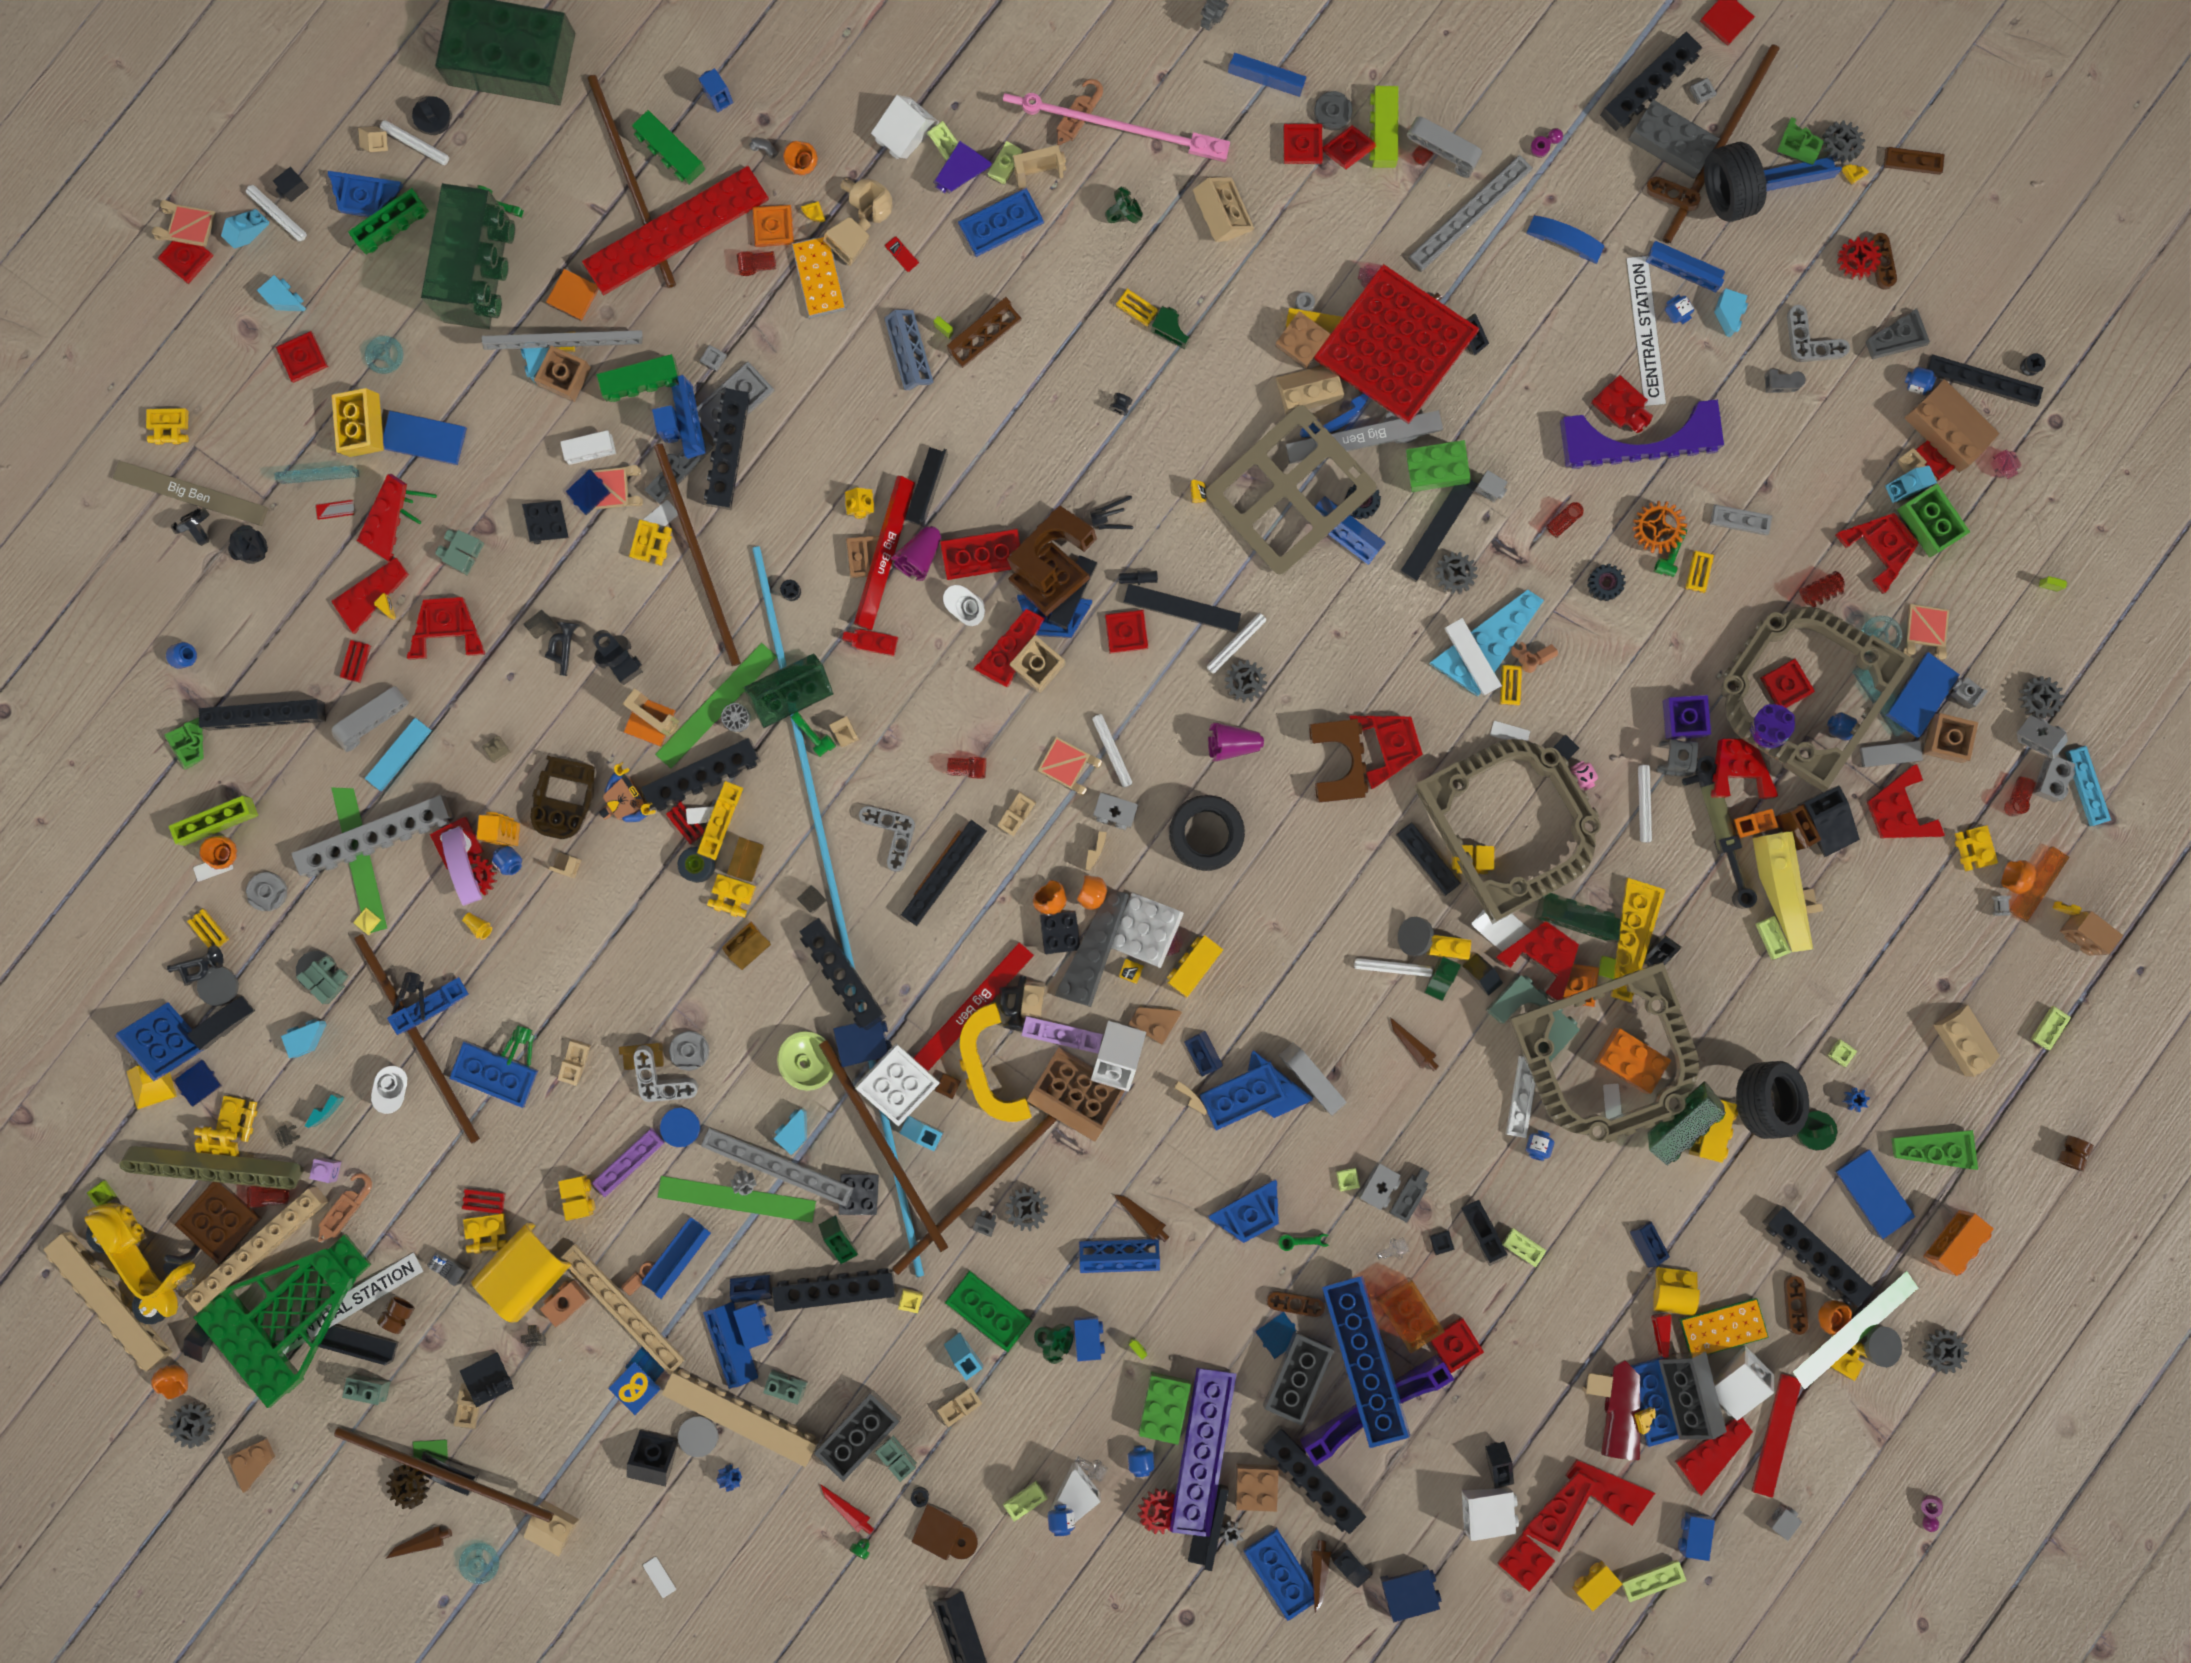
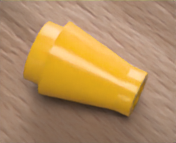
M471 912L467 913L462 919L476 938L483 940L492 932L493 928L489 922L473 915Z

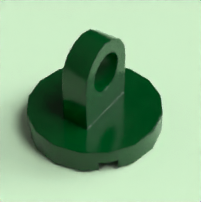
M1121 186L1114 191L1117 203L1105 212L1108 223H1117L1125 217L1134 224L1142 220L1143 213L1135 198L1131 199L1129 196L1131 192L1127 188Z
M1809 1111L1807 1121L1804 1127L1797 1133V1137L1802 1145L1811 1150H1825L1836 1141L1838 1134L1837 1125L1829 1114L1822 1111Z
M1060 1323L1053 1329L1045 1326L1035 1331L1034 1340L1039 1347L1043 1348V1358L1047 1362L1057 1364L1063 1360L1061 1357L1064 1354L1067 1355L1069 1353L1074 1337L1073 1332L1070 1331L1071 1327ZM1043 1332L1047 1335L1045 1342L1042 1339Z

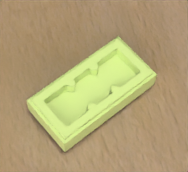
M942 121L929 130L927 134L947 161L958 142Z
M1006 141L990 168L988 176L1005 185L1014 170L1013 155L1022 154L1023 150Z
M1775 916L1755 924L1771 960L1791 953Z
M2051 1006L2031 1037V1040L2044 1049L2051 1050L2071 1017L2055 1006Z
M1514 1228L1510 1229L1502 1242L1504 1247L1534 1267L1538 1265L1547 1251Z
M1036 1480L1004 1502L1003 1506L1015 1522L1047 1500L1048 1497Z

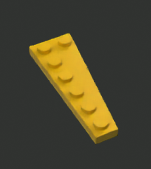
M1626 878L1614 979L1642 969L1665 889ZM1625 985L1611 990V997L1632 1003L1634 994L1628 992Z

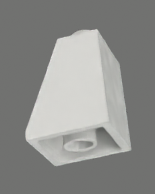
M896 95L871 134L876 137L875 141L879 145L890 149L889 153L893 157L907 159L928 136L927 132L935 127L939 121L912 98Z
M1108 1021L1091 1081L1129 1092L1146 1032L1121 1025L1117 1022Z
M1746 1346L1713 1378L1719 1403L1723 1406L1726 1414L1733 1416L1737 1421L1774 1393V1374Z
M1076 1461L1072 1463L1050 1507V1510H1053L1054 1505L1066 1504V1508L1074 1511L1075 1522L1101 1502V1493Z
M1510 1488L1462 1490L1464 1532L1471 1541L1516 1534V1527H1519L1518 1515H1515L1514 1507H1517V1496Z

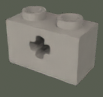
M2032 715L2028 717L2017 732L2019 743L2053 760L2068 742L2067 733L2063 728L2059 726L2054 727L2048 724L2045 719L2041 717L2036 718Z
M1100 793L1093 817L1097 818V822L1103 824L1112 822L1115 823L1116 828L1126 830V828L1131 829L1138 804ZM1118 808V812L1121 814L1120 816L1112 817V813L1109 811Z
M1377 1162L1358 1197L1379 1210H1382L1383 1207L1386 1208L1391 1200L1389 1195L1392 1190L1396 1191L1400 1185L1401 1180L1399 1178L1401 1175ZM1384 1182L1385 1190L1378 1192L1377 1184Z

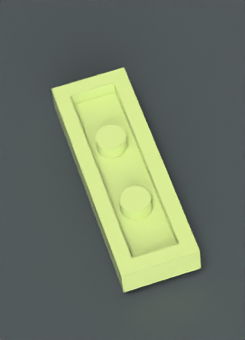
M1674 1560L1621 1580V1583L1623 1584L1622 1586L1628 1601L1632 1602L1685 1582L1686 1578L1680 1562Z

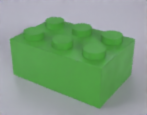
M1465 440L1406 449L1411 493L1470 483Z
M1938 484L1897 509L1929 558L1970 533V530Z
M1154 1372L1150 1373L1138 1430L1139 1436L1179 1444L1191 1387L1190 1380Z

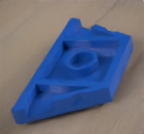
M328 171V177L333 186L332 190L336 196L338 210L344 214L370 217L392 202L403 188V184L400 181Z
M1017 595L1023 612L1025 609H1029L1045 618L1036 636L1072 638L1092 605V600L1081 599L1066 630L1049 623L1052 612L1045 616L1024 595Z
M1254 1050L1250 1055L1247 1072L1267 1063ZM1274 1067L1288 1098L1263 1110L1273 1118H1276L1313 1100L1310 1095Z
M1276 1179L1208 1215L1209 1219L1243 1243L1278 1225Z

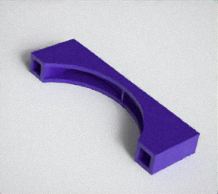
M1718 399L1699 401L1693 407L1687 422L1677 433L1662 441L1651 444L1634 445L1612 440L1598 432L1586 420L1584 415L1563 417L1560 421L1565 466L1572 467V469H1580L1584 465L1590 464L1591 467H1598L1607 462H1610L1611 465H1616L1625 460L1634 463L1641 461L1643 458L1657 460L1661 456H1668V458H1676L1680 454L1694 456L1704 451L1707 454L1717 453L1724 446Z
M1434 1355L1394 1381L1402 1404L1422 1394L1437 1391L1452 1382L1454 1378L1445 1363L1437 1355ZM1357 1404L1300 1439L1315 1466L1333 1456L1346 1440L1363 1428Z

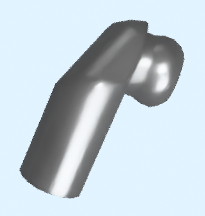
M755 137L749 144L750 149L753 151L763 149L770 159L778 155L776 149L767 139Z

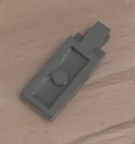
M1421 1167L1416 1176L1411 1175L1389 1213L1406 1223L1409 1221L1427 1190L1428 1183L1425 1180L1430 1173L1429 1171Z

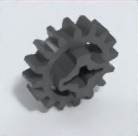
M1207 0L1201 11L1203 18L1200 26L1210 31L1213 25L1220 23L1229 6L1226 2L1227 0Z
M1843 120L1840 124L1836 121L1826 129V132L1822 135V138H1824L1822 145L1826 146L1823 151L1829 152L1828 158L1833 156L1835 157L1834 162L1841 159V163L1844 164L1846 160L1852 162L1854 158L1856 159L1861 154V151L1864 149L1862 144L1865 142V139L1860 138L1863 132H1857L1858 126L1853 128L1852 122L1846 125L1845 120Z
M1451 552L1449 557L1444 555L1442 557L1443 561H1438L1437 564L1440 567H1436L1434 571L1439 574L1434 578L1436 580L1440 579L1438 587L1443 585L1444 592L1450 589L1451 595L1455 591L1460 595L1463 589L1466 592L1470 589L1468 585L1473 586L1475 584L1472 579L1478 577V575L1473 573L1477 570V567H1472L1474 560H1467L1469 555L1462 557V553L1459 552L1455 556L1454 552ZM1458 561L1459 563H1457V564H1452V563H1449V562ZM1458 570V575L1455 577L1453 575L1454 571ZM1457 582H1460L1462 585H1453V584H1454V583H1457Z
M1240 660L1238 666L1234 664L1231 666L1233 671L1227 670V674L1230 677L1224 679L1225 682H1229L1225 689H1231L1229 696L1235 694V701L1240 697L1242 698V703H1245L1247 698H1249L1250 702H1253L1254 696L1258 699L1260 698L1258 692L1264 693L1265 689L1262 686L1267 685V681L1263 679L1267 675L1261 674L1263 667L1256 668L1257 662L1250 665L1249 660L1245 664ZM1242 669H1248V671L1244 673L1238 672ZM1254 673L1257 675L1259 683L1255 681ZM1250 674L1249 683L1242 689L1243 680ZM1233 680L1237 682L1238 690L1235 689ZM1247 690L1254 691L1250 694H1243Z
M2040 676L2037 679H2030V683L2023 684L2026 689L2019 691L2023 694V697L2018 698V700L2024 702L2020 707L2027 708L2025 714L2032 712V716H2039L2045 719L2046 716L2049 718L2054 716V713L2060 712L2058 707L2064 705L2060 699L2064 698L2065 695H2060L2059 692L2063 688L2056 687L2057 681L2051 683V677L2044 679L2043 676Z
M1023 1187L1022 1193L1015 1190L1016 1196H1009L1012 1202L1006 1203L1010 1210L1005 1211V1213L1011 1215L1008 1221L1014 1220L1013 1227L1015 1228L1020 1225L1021 1231L1025 1227H1028V1230L1031 1231L1033 1225L1038 1229V1222H1045L1042 1216H1048V1212L1044 1211V1209L1049 1206L1048 1204H1043L1046 1197L1040 1198V1191L1035 1194L1032 1187L1029 1192L1026 1191L1025 1187ZM1023 1196H1031L1029 1200L1023 1201L1019 1199ZM1037 1201L1040 1204V1213L1035 1209ZM1033 1202L1030 1209L1032 1212H1027L1022 1216L1024 1210L1022 1206H1028V1204ZM1014 1205L1019 1210L1017 1217L1014 1214ZM1025 1218L1034 1219L1032 1222H1023Z
M1944 1328L1941 1332L1936 1329V1335L1929 1333L1930 1340L1923 1341L1927 1344V1347L1922 1348L1923 1351L1927 1352L1923 1358L1929 1360L1927 1365L1930 1367L1934 1366V1370L1937 1372L1941 1371L1944 1374H1948L1949 1370L1952 1373H1956L1955 1367L1962 1369L1960 1363H1967L1964 1355H1969V1352L1964 1351V1348L1968 1345L1961 1343L1964 1338L1959 1335L1957 1336V1332H1949L1948 1329ZM1950 1338V1340H1946L1945 1342L1941 1339ZM1949 1361V1364H1940L1941 1362Z
M195 1402L189 1404V1406L187 1404L183 1405L181 1409L174 1411L177 1416L170 1417V1420L174 1422L168 1426V1428L174 1431L170 1436H176L177 1438L174 1442L181 1441V1447L187 1445L189 1449L195 1447V1445L199 1447L203 1445V1442L210 1440L208 1435L214 1434L215 1431L211 1427L215 1426L216 1423L211 1422V1419L215 1416L208 1415L210 1408L203 1410L204 1404H200L197 1407Z

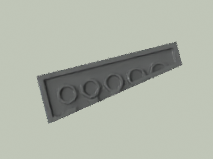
M1112 889L1108 890L1104 903L1099 907L1055 993L1056 997L1088 1007L1092 1006L1129 897L1128 894Z

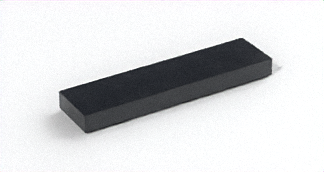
M1079 555L1076 564L1089 574L1090 579L1053 610L1049 618V623L1066 630L1097 567L1096 561Z
M1412 822L1396 834L1444 896L1461 884Z

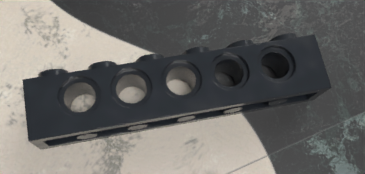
M1686 31L1604 107L1600 116L1615 131L1620 127L1624 129L1632 121L1631 117L1634 114L1638 116L1645 109L1644 105L1648 101L1651 103L1653 99L1655 100L1659 96L1658 92L1661 89L1666 90L1672 84V79L1675 76L1680 77L1685 72V66L1689 63L1692 65L1700 57L1698 53L1702 46ZM1676 55L1681 56L1683 60L1678 59ZM1663 68H1667L1669 72H1665ZM1649 81H1654L1656 85L1650 84ZM1635 93H1639L1642 98L1637 97ZM1621 106H1626L1629 111L1623 110Z
M726 388L725 393H721L720 405H723L722 413L718 412L717 424H720L719 431H715L713 443H716V449L711 452L710 458L713 467L712 470L708 471L707 481L710 482L709 489H705L704 501H707L706 504L709 507L726 510L732 509L750 402L749 392ZM732 406L738 408V412L735 415L728 414V409ZM731 425L735 427L734 433H725V428L727 426ZM730 445L732 450L730 453L724 454L721 452L722 447ZM721 464L729 466L728 471L725 473H720L718 467ZM718 483L725 484V490L717 492L715 491V486Z
M318 699L198 708L199 728L208 731L326 722L325 702Z
M747 738L641 787L647 803H652L650 809L659 812L668 808V804L672 802L679 803L686 799L685 796L691 793L697 795L703 792L704 787L709 785L714 787L722 783L721 780L726 777L730 779L740 774L739 771L743 769L751 770L757 767V763L761 762L752 740ZM736 755H742V762L740 764H734L733 762ZM723 763L724 770L717 773L715 770L716 765ZM701 771H705L707 775L703 781L698 780V774ZM687 779L688 787L681 789L680 782ZM669 788L671 791L670 795L663 798V789Z
M817 918L799 931L802 935L800 938L801 942L806 948L810 947L813 952L810 954L816 964L820 962L823 969L821 972L827 980L831 979L834 983L832 988L838 996L842 995L845 1001L842 1002L848 1012L852 1011L855 1015L853 1020L859 1028L863 1027L865 1030H869L885 1019L887 1016L824 922ZM819 939H824L823 946L816 948V942ZM830 955H834V961L830 964H827V957ZM840 971H845V977L838 980L837 974ZM856 987L855 994L848 996L849 988ZM861 1003H866V1010L863 1012H859V1005Z
M1777 1205L1762 1221L1767 1226L1765 1230L1770 1235L1779 1237L1782 1240L1780 1244L1789 1251L1792 1249L1797 1254L1795 1257L1802 1264L1805 1265L1807 1263L1811 1267L1810 1271L1816 1277H1822L1826 1280L1825 1285L1833 1292L1837 1290L1842 1295L1840 1299L1850 1306L1852 1304L1859 1307L1874 1290L1870 1284L1784 1206ZM1788 1224L1790 1231L1785 1235L1783 1228ZM1801 1238H1803L1805 1240V1245L1802 1248H1799L1798 1242ZM1816 1252H1819L1820 1258L1817 1262H1814L1813 1256ZM1831 1266H1834L1835 1272L1830 1276L1828 1270ZM1849 1280L1850 1286L1844 1289V1282Z
M889 1268L877 1269V1273H869V1270L858 1271L857 1275L849 1276V1273L837 1274V1278H829V1275L818 1276L817 1280L809 1281V1278L797 1279L796 1283H789V1280L778 1281L777 1285L772 1287L775 1312L892 1298L897 1295L894 1271H889ZM871 1279H876L879 1282L878 1289H872L869 1286ZM850 1282H857L859 1284V1291H852L849 1288ZM831 1284H836L839 1287L838 1294L830 1292L829 1287ZM810 1287H817L819 1289V1296H812L809 1291ZM791 1289L798 1290V1299H793L790 1296Z
M1279 1425L1262 1442L1264 1446L1263 1452L1270 1459L1274 1457L1279 1462L1277 1466L1285 1474L1289 1472L1293 1476L1291 1480L1298 1488L1303 1486L1307 1491L1306 1496L1313 1503L1317 1501L1322 1506L1320 1510L1328 1518L1332 1516L1336 1520L1334 1524L1341 1532L1346 1531L1350 1535L1366 1518L1365 1513L1318 1465L1315 1466L1305 1451ZM1283 1447L1289 1449V1453L1286 1456L1279 1455V1450ZM1296 1462L1303 1463V1468L1299 1471L1293 1469V1465ZM1310 1477L1318 1478L1315 1485L1307 1484ZM1329 1491L1332 1493L1330 1499H1322L1324 1492ZM1339 1506L1346 1507V1511L1342 1515L1336 1513Z

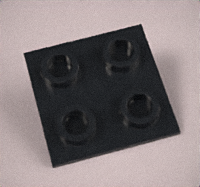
M561 500L522 504L530 542L541 544V541L569 538Z
M1076 911L1040 915L1044 954L1078 950L1080 940Z
M841 1174L840 1182L850 1185L854 1189L847 1206L839 1204L838 1215H877L879 1175Z
M498 1352L460 1370V1374L476 1408L514 1389Z

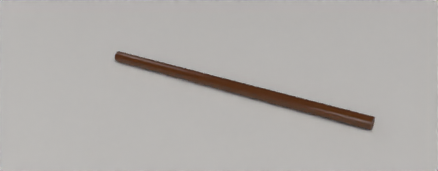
M1775 44L1770 46L1722 131L1714 149L1726 146L1780 49L1779 46ZM1704 165L1690 188L1698 193L1705 183ZM1691 198V200H1688V203L1691 204L1695 199ZM1679 208L1662 238L1665 243L1670 244L1689 211Z
M591 75L587 78L644 226L652 221L597 76ZM666 259L658 265L667 288H673L676 286V282Z
M663 443L654 446L731 666H737L741 662Z
M361 934L355 937L354 940L394 1008L398 994L364 935ZM402 1001L400 1002L396 1012L405 1008ZM414 1027L408 1030L407 1033L470 1143L473 1144L480 1140L418 1029Z
M826 1040L820 1043V1049L939 1252L949 1248L829 1042Z
M1048 1115L936 1224L940 1233L952 1224L1057 1119ZM927 1233L892 1267V1270L897 1275L933 1242L930 1234Z
M338 1427L334 1432V1436L548 1523L553 1519V1512L344 1428Z

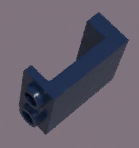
M886 1020L880 1021L869 1030H865L863 1027L859 1028L856 1023L833 1028L842 1067L882 1058L892 1048L891 1040H887L885 1032H888Z
M1423 1565V1569L1389 1578L1388 1575L1380 1577L1393 1623L1440 1610L1439 1602H1442L1439 1590H1435L1433 1585L1436 1582L1433 1569L1429 1570L1427 1565Z

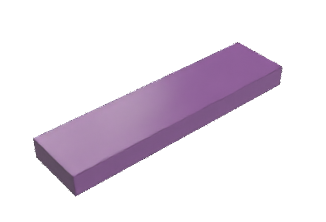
M650 1128L591 1183L603 1197H606L665 1142L653 1128Z

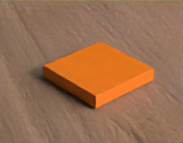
M791 205L752 208L756 247L791 245L794 243Z
M564 269L546 303L582 321L599 289L596 284Z
M647 700L642 709L661 723L664 722L669 714L674 717L676 712L671 708ZM632 711L624 733L662 747L666 735Z
M1573 964L1563 998L1597 986L1599 967ZM1593 997L1585 1000L1586 1004L1583 1005L1594 1007L1595 1000H1593Z

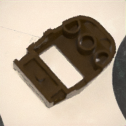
M547 756L546 759L549 761L545 771L541 770L538 784L532 795L534 799L530 814L531 824L541 835L556 839H568L575 836L582 829L594 794L595 767ZM550 777L588 785L583 806L545 798Z

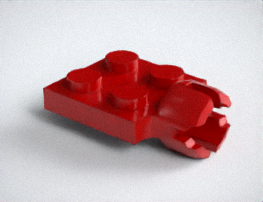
M1621 375L1616 377L1591 403L1619 429L1627 425L1636 433H1640L1643 431L1642 428H1646L1653 418V415L1644 407L1648 399Z

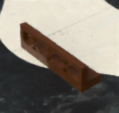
M1005 297L947 345L948 352L964 368L1020 322L1022 318L1012 308L1011 301ZM1008 311L1015 317L1010 323L1002 322L1003 315ZM998 325L999 332L995 335L987 334L988 327ZM976 337L984 338V344L981 347L973 346V340ZM962 349L970 350L969 357L964 361L957 355Z

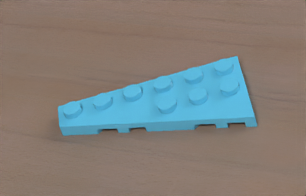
M1526 590L1471 632L1494 673L1544 601L1530 590ZM1454 645L1429 663L1477 697L1480 695V689Z

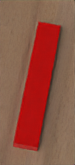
M1783 1373L1780 1374L1751 1490L1753 1493L1771 1498L1774 1496L1801 1387L1797 1377Z

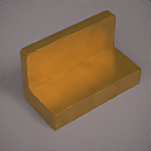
M739 837L727 875L753 882L764 845Z
M750 922L729 940L722 949L728 958L743 970L764 952L771 943L761 934L756 925Z
M662 1043L642 1044L652 1049L655 1067H663ZM642 1045L619 1047V1055L623 1054L624 1070L635 1069L634 1053ZM641 1052L640 1056L643 1057V1064H645L647 1055Z

